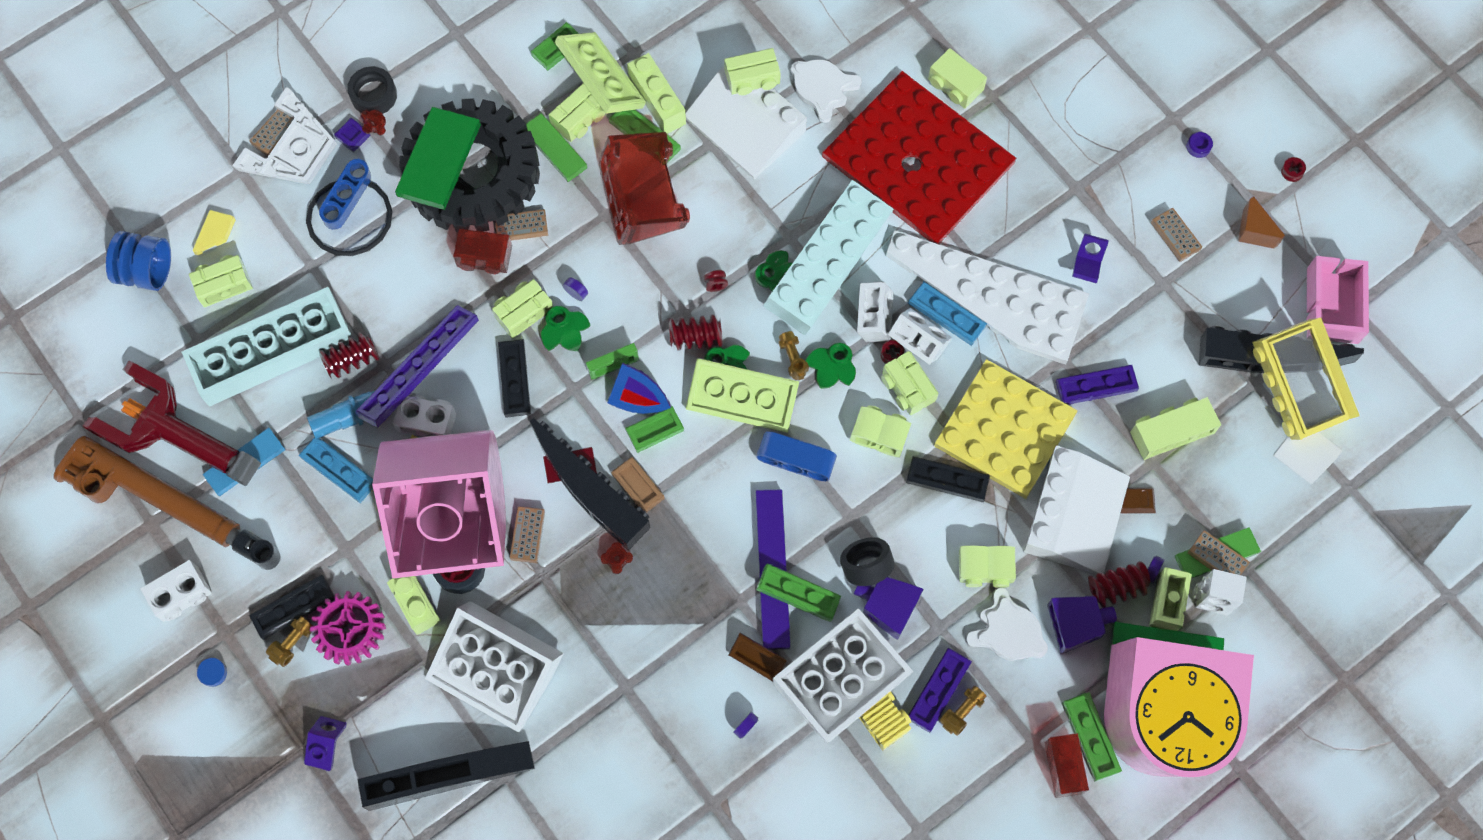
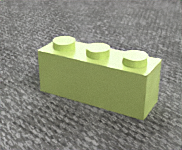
M647 53L627 63L629 79L646 101L645 105L660 129L665 134H668L685 125V108L651 55Z
M1208 397L1201 400L1192 398L1183 403V406L1180 408L1168 407L1162 410L1156 417L1151 418L1148 415L1138 419L1130 433L1143 460L1215 434L1220 428L1221 423Z

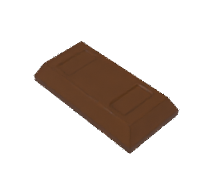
M1127 488L1120 514L1156 513L1154 488Z
M739 633L728 654L772 682L773 678L783 670L787 662L785 658L742 633Z

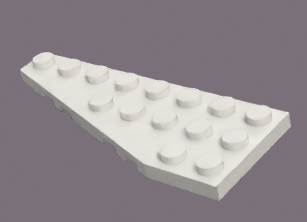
M894 230L886 253L889 259L909 273L913 272L924 280L925 283L934 287L946 297L987 323L991 331L997 335L998 333L1002 335L1015 348L1066 365L1089 293Z

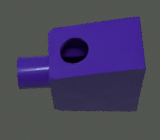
M887 577L885 580L877 583L875 587L872 585L857 586L854 595L867 601L863 614L898 640L924 589Z
M1095 596L1051 598L1047 604L1060 654L1101 639L1106 634L1104 625L1117 622L1114 607L1110 606L1099 609Z

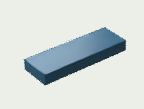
M924 281L908 302L909 305L971 346L987 325V323Z
M270 428L238 449L239 452L243 451L261 462L258 469L286 450ZM213 467L202 474L219 497L238 484V482L231 479L225 473Z
M314 437L298 455L360 504L373 490L372 477L320 438L315 439Z

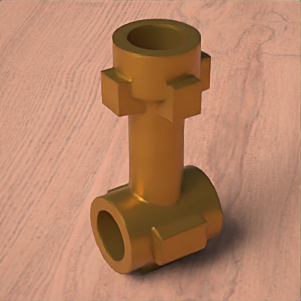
M792 331L782 333L779 336L780 349L786 348L791 362V366L788 367L789 375L795 380H802L806 372L809 371V366L805 360L799 357L795 346L799 344L798 337Z
M300 617L298 620L295 619L291 623L294 629L282 643L276 640L267 648L266 654L269 656L268 658L276 665L280 664L282 667L288 665L294 657V654L290 651L303 635L308 638L312 633L310 627L313 625L303 617Z
M976 686L965 691L964 695L967 698L955 712L949 709L940 719V722L943 724L942 727L950 734L954 733L958 736L967 726V722L963 719L975 705L981 708L985 703L986 694Z

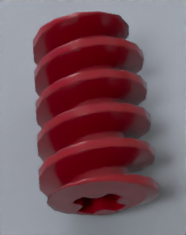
M715 315L710 316L709 322L706 321L704 316H700L699 323H696L694 317H690L688 324H686L682 317L679 319L678 325L675 324L673 318L669 319L671 348L672 344H675L677 350H681L682 344L685 343L687 348L691 349L693 342H695L699 349L702 348L703 341H706L708 347H712L714 340L717 341L719 347L723 345L721 320L717 321Z
M361 332L358 333V342L352 337L348 338L349 346H346L342 341L338 342V351L332 345L329 346L330 355H327L322 350L319 351L320 358L331 379L332 373L337 378H341V369L347 374L351 373V364L357 370L360 369V360L369 365L370 356L376 361L380 359L370 336L365 337Z
M1142 561L1137 562L1136 566L1128 564L1126 569L1118 567L1115 572L1107 570L1105 575L1097 573L1095 578L1093 576L1088 577L1090 591L1102 608L1106 607V599H1109L1112 605H1116V596H1119L1122 602H1126V593H1129L1132 599L1137 598V590L1143 596H1146L1147 587L1150 586L1151 582L1148 569Z

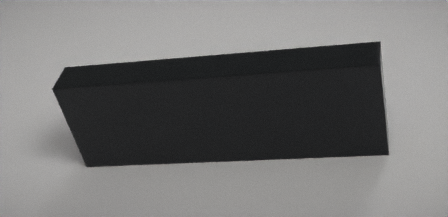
M520 339L498 342L505 418L531 415L525 341Z
M912 456L906 483L984 502L990 475Z
M322 574L255 611L249 617L260 638L265 640L291 625L295 619L304 618L316 611L317 607L327 605L325 599L328 598L334 601L335 595Z

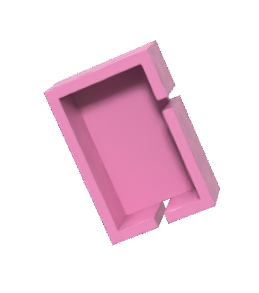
M1316 256L1307 267V313L1310 314L1306 317V320L1321 317L1329 339L1332 342L1359 344L1369 333L1368 261L1344 259L1335 270V274H1333L1332 272L1340 263V258ZM1306 330V339H1313L1310 330Z

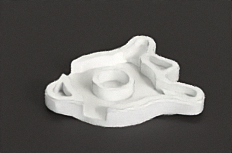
M797 61L791 67L796 94L804 103L816 110L818 119L823 123L831 120L833 109L846 105L847 97L843 94L844 91H854L861 87V77L845 74L829 61Z
M998 588L993 594V606L983 610L980 614V620L986 624V628L970 632L966 638L967 645L972 648H988L997 656L1009 661L1031 657L1042 658L1047 653L1048 646L1043 639L1038 619L1027 609L1015 604L1006 589Z

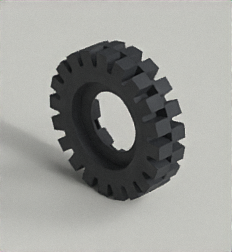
M474 98L462 99V108L459 109L455 108L453 101L442 104L443 110L480 120L481 126L473 143L482 144L494 152L498 160L497 172L487 185L477 189L463 190L454 187L445 210L414 201L411 202L415 208L418 207L420 215L426 220L430 221L434 218L436 226L448 230L452 224L458 233H468L470 225H475L477 233L489 231L488 222L494 221L497 226L508 222L507 214L509 212L515 215L521 213L525 209L523 200L530 202L536 192L534 184L539 183L540 171L538 166L540 164L534 138L520 116L514 118L513 110L504 105L497 111L494 101L482 99L480 107H476ZM430 111L423 115L425 122ZM417 121L409 130L412 139L405 138L401 147L404 156H399V167L402 174L424 126Z

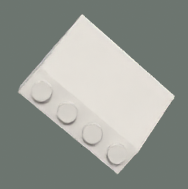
M724 67L717 72L685 113L686 120L753 179H756L806 132L807 117L773 88L770 90H764L763 88L755 89L747 95H732Z
M1056 446L1051 457L1024 553L1093 574H1104L1130 477L1083 453Z
M469 601L457 608L425 679L515 731L520 732L552 679L564 653Z
M858 608L773 678V685L791 707L828 744L910 676L913 670Z

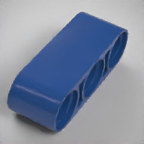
M353 159L346 165L321 205L319 215L327 228L336 230L344 225L369 185L371 172L364 160ZM357 169L365 171L364 175L359 178L352 176L353 172ZM344 190L352 191L351 196L346 199L340 198L339 195ZM331 211L339 213L338 217L334 220L326 219L327 214Z
M767 431L763 435L756 458L763 463L826 482L830 479L837 455L828 449Z

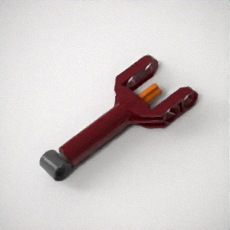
M128 361L122 370L131 376L136 383L158 395H154L147 407L130 398L122 403L124 407L121 411L137 420L131 428V434L128 435L97 417H88L82 425L94 435L127 453L146 449L158 440H164L225 473L231 479L244 486L248 485L261 465V462L243 451L239 452L177 418V401L174 388L164 378L132 361Z

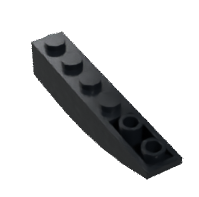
M1220 326L1207 327L1200 337L1199 366L1264 373L1261 363H1258L1254 357V345L1252 342L1273 333L1260 335L1253 334L1248 330L1231 331L1225 330V328ZM1289 337L1273 344L1284 373L1322 370L1323 363L1318 351L1313 347V341H1305L1300 337ZM1332 344L1340 366L1355 363L1364 354V348L1355 347L1353 344Z
M533 417L530 420L532 429L543 453L560 481L587 514L629 551L650 529L649 515L639 506L635 509L629 503L630 498L622 490L618 489L615 491L609 485L611 483L610 480L603 473L599 472L596 474L590 468L592 466L591 463L584 456L579 455L577 457L571 451L573 449L572 446L565 439L560 438L558 440L552 434L554 432L553 429L546 422L542 421L539 423Z
M526 741L432 760L357 780L362 807L372 811L535 769L530 743Z

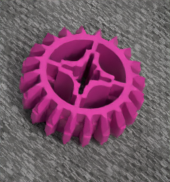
M346 591L344 599H342L339 593H335L334 602L327 598L325 603L328 606L325 609L320 606L317 607L321 615L320 617H312V621L318 625L310 627V631L317 634L311 640L314 644H319L316 650L319 653H324L326 660L333 658V662L337 665L344 660V663L349 666L354 657L355 661L359 664L362 662V654L371 658L372 655L368 651L371 647L375 650L380 648L375 641L384 640V635L378 631L386 629V625L380 622L385 616L382 612H378L380 606L377 603L372 604V599L369 596L363 599V595L357 592L353 597L350 591ZM353 608L366 612L369 623L356 620ZM341 612L339 619L331 622L334 616ZM351 623L353 625L352 630L349 629L350 632L345 633L343 628ZM333 633L335 636H340L343 648L332 646L328 634ZM366 634L363 640L355 645L357 637Z

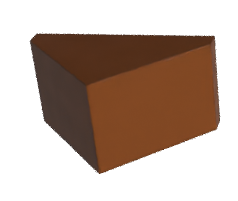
M1252 197L1242 212L1238 241L1274 249L1280 244L1285 235L1256 198Z

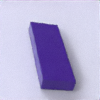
M1133 365L1059 378L1055 382L1060 401L1067 405L1137 392L1139 389Z
M949 647L947 648L908 714L912 723L931 733L972 661Z

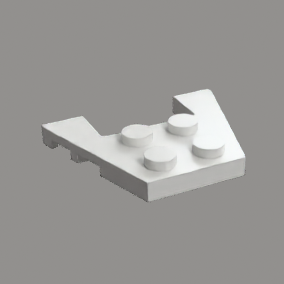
M286 87L274 106L293 117V121L268 158L265 159L244 148L233 164V167L240 172L310 185L337 143L294 93Z

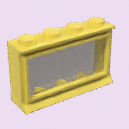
M1321 317L1306 320L1252 342L1254 345V357L1258 363H1261L1264 370L1263 380L1273 393V405L1280 412L1284 421L1282 422V428L1291 440H1302L1312 434L1360 416Z

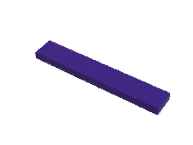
M457 305L355 411L357 416L378 428L479 321L477 315Z
M782 489L756 490L759 576L761 578L766 564L787 572ZM760 592L763 646L769 650L790 649L788 604Z

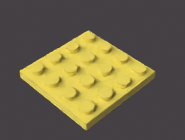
M986 359L936 440L934 447L974 470L990 475V479L1026 499L1078 410Z

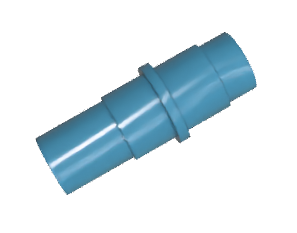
M368 391L356 397L348 396V400L308 416L307 420L315 439L340 429L344 430L356 424H359V426L364 425V420L359 418L355 411L374 391Z

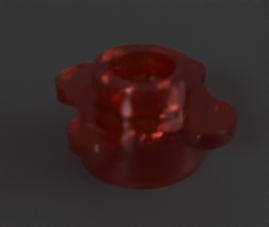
M372 110L361 113L363 132L366 134L377 133L380 136L386 132L384 128L386 119L381 112Z
M619 542L613 543L606 553L601 555V562L607 564L614 574H620L622 568L627 563L633 561L632 553L626 552ZM619 556V560H615L614 557Z

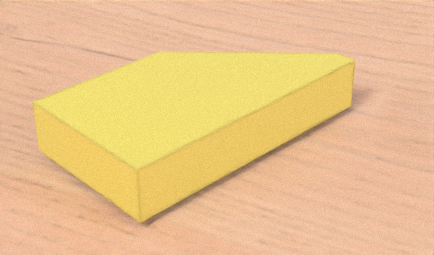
M209 210L193 248L194 254L201 255L203 254L202 251L215 245L219 246L226 243L236 221L234 216Z

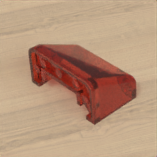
M666 132L610 135L607 137L599 158V167L616 240L619 245L633 244L683 229L690 221L689 209L685 208L683 203H676L667 167L669 157L673 155V146L671 141H668Z

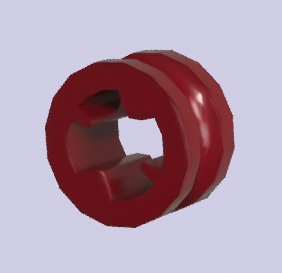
M1298 157L1288 158L1282 166L1281 174L1287 181L1297 182L1302 179L1306 171V164ZM1290 166H1291L1292 168H1296V167H1297V168L1299 169V170L1297 171V173H1296L1295 171H1291V172H1290V171H1289Z
M715 270L704 275L703 279L707 283L705 285L707 291L716 292L728 286V281L725 279V271Z
M896 340L884 343L881 349V360L887 364L903 355L905 351L903 345ZM890 348H893L894 352H899V354H896V358L886 354Z

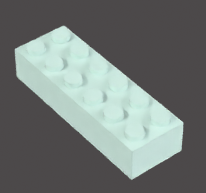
M852 180L763 306L800 333L806 335L894 209Z
M326 287L182 351V354L201 398L210 407L319 358V351L321 350L326 354L329 353V346L331 345L335 349H339L338 342L342 341L347 345L349 344L348 338H353L332 292L329 287Z

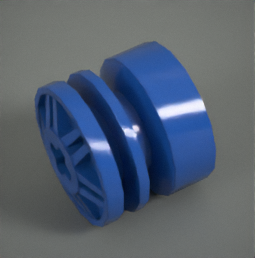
M118 231L114 234L106 255V273L111 283L123 284L125 286H133L135 284L138 288L159 291L164 286L170 271L171 248L166 238L148 235L142 237L140 234Z

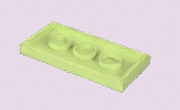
M596 32L557 36L555 44L606 114L643 109L646 101Z
M697 358L686 410L788 433L799 381Z

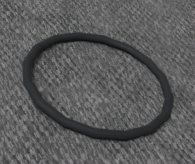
M336 181L329 183L316 193L308 206L306 225L310 237L322 250L336 256H355L370 251L383 241L391 227L393 211L388 196L378 185L369 183L368 187L375 189L384 199L387 209L386 225L379 237L367 247L354 251H338L324 245L315 235L311 224L314 206L320 196L330 190Z

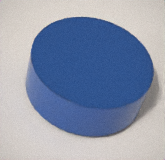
M216 658L205 659L197 669L199 681L209 687H216L222 684L227 676L225 664Z

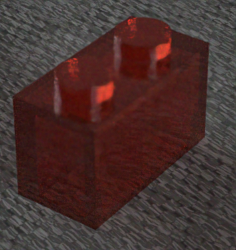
M459 229L453 255L457 267L465 271H474V269L485 270L489 274L507 273L512 251L510 236Z
M1078 733L1050 737L1044 743L1055 798L1082 795L1089 791Z

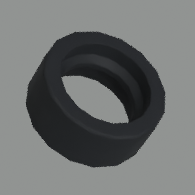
M375 66L364 67L356 71L350 77L347 84L350 100L354 108L361 114L367 116L382 115L388 112L396 102V86L391 75L383 68ZM378 81L386 85V93L375 101L367 102L361 100L358 96L360 88L369 82Z
M868 537L857 540L846 547L840 556V564L846 579L856 586L877 584L885 580L895 567L890 546L885 540L880 538ZM877 558L869 564L857 566L866 559Z

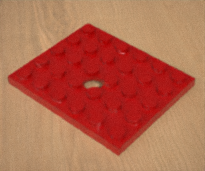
M903 71L822 152V157L849 179L855 181L894 209L892 213L925 239L936 244H940L1015 164L1017 159ZM907 157H914L920 161L921 168L918 171L912 170L907 172L902 167V161Z

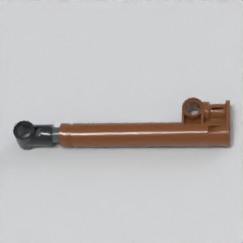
M81 436L76 440L54 472L55 481L59 483L67 482L73 486L75 491L89 498L92 502L103 503L107 501L115 489L120 486L209 539L214 540L221 546L228 547L231 545L233 551L254 562L262 569L271 570L280 562L279 551L269 541L261 539L248 530L244 529L241 531L240 524L228 519L223 514L87 436ZM96 484H100L99 488L91 493L92 488ZM265 550H270L269 557L260 560L261 553Z

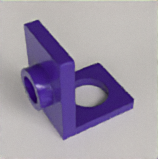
M1084 234L1076 255L1072 277L1097 283L1101 262L1109 240ZM1088 243H1096L1100 246V251L1090 253L1086 250L1085 246Z
M320 716L308 732L304 764L331 771L334 762L336 740L346 728L347 723ZM324 725L334 726L336 730L326 731L323 730L321 727Z

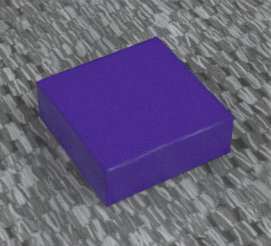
M352 118L334 134L335 138L353 153L371 136L368 130Z

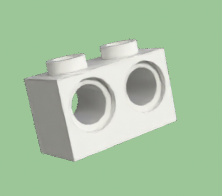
M886 282L860 283L857 333L865 342L891 340L888 333L892 329L893 291Z
M912 308L900 314L888 333L891 338L929 365L941 356L952 339L950 335Z
M411 394L398 406L393 425L397 432L408 435L413 434L417 437L448 435L452 432L457 414L453 405L448 401L436 399L434 402L426 400L421 395ZM419 410L417 416L413 418L407 417L410 411ZM436 416H445L442 422L433 423V419Z
M190 560L141 588L154 615L163 622L176 619L182 614L184 609L203 603L206 600V596L212 594L198 566ZM195 581L193 589L185 591L187 583ZM170 595V601L166 605L161 606L163 597Z
M1213 569L1207 576L1202 578L1200 583L1195 585L1193 598L1197 599L1195 608L1229 615L1243 603L1247 577Z

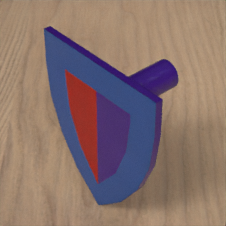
M622 363L607 402L608 404L625 411L641 414L658 413L671 408L665 393L655 381L642 370H637Z

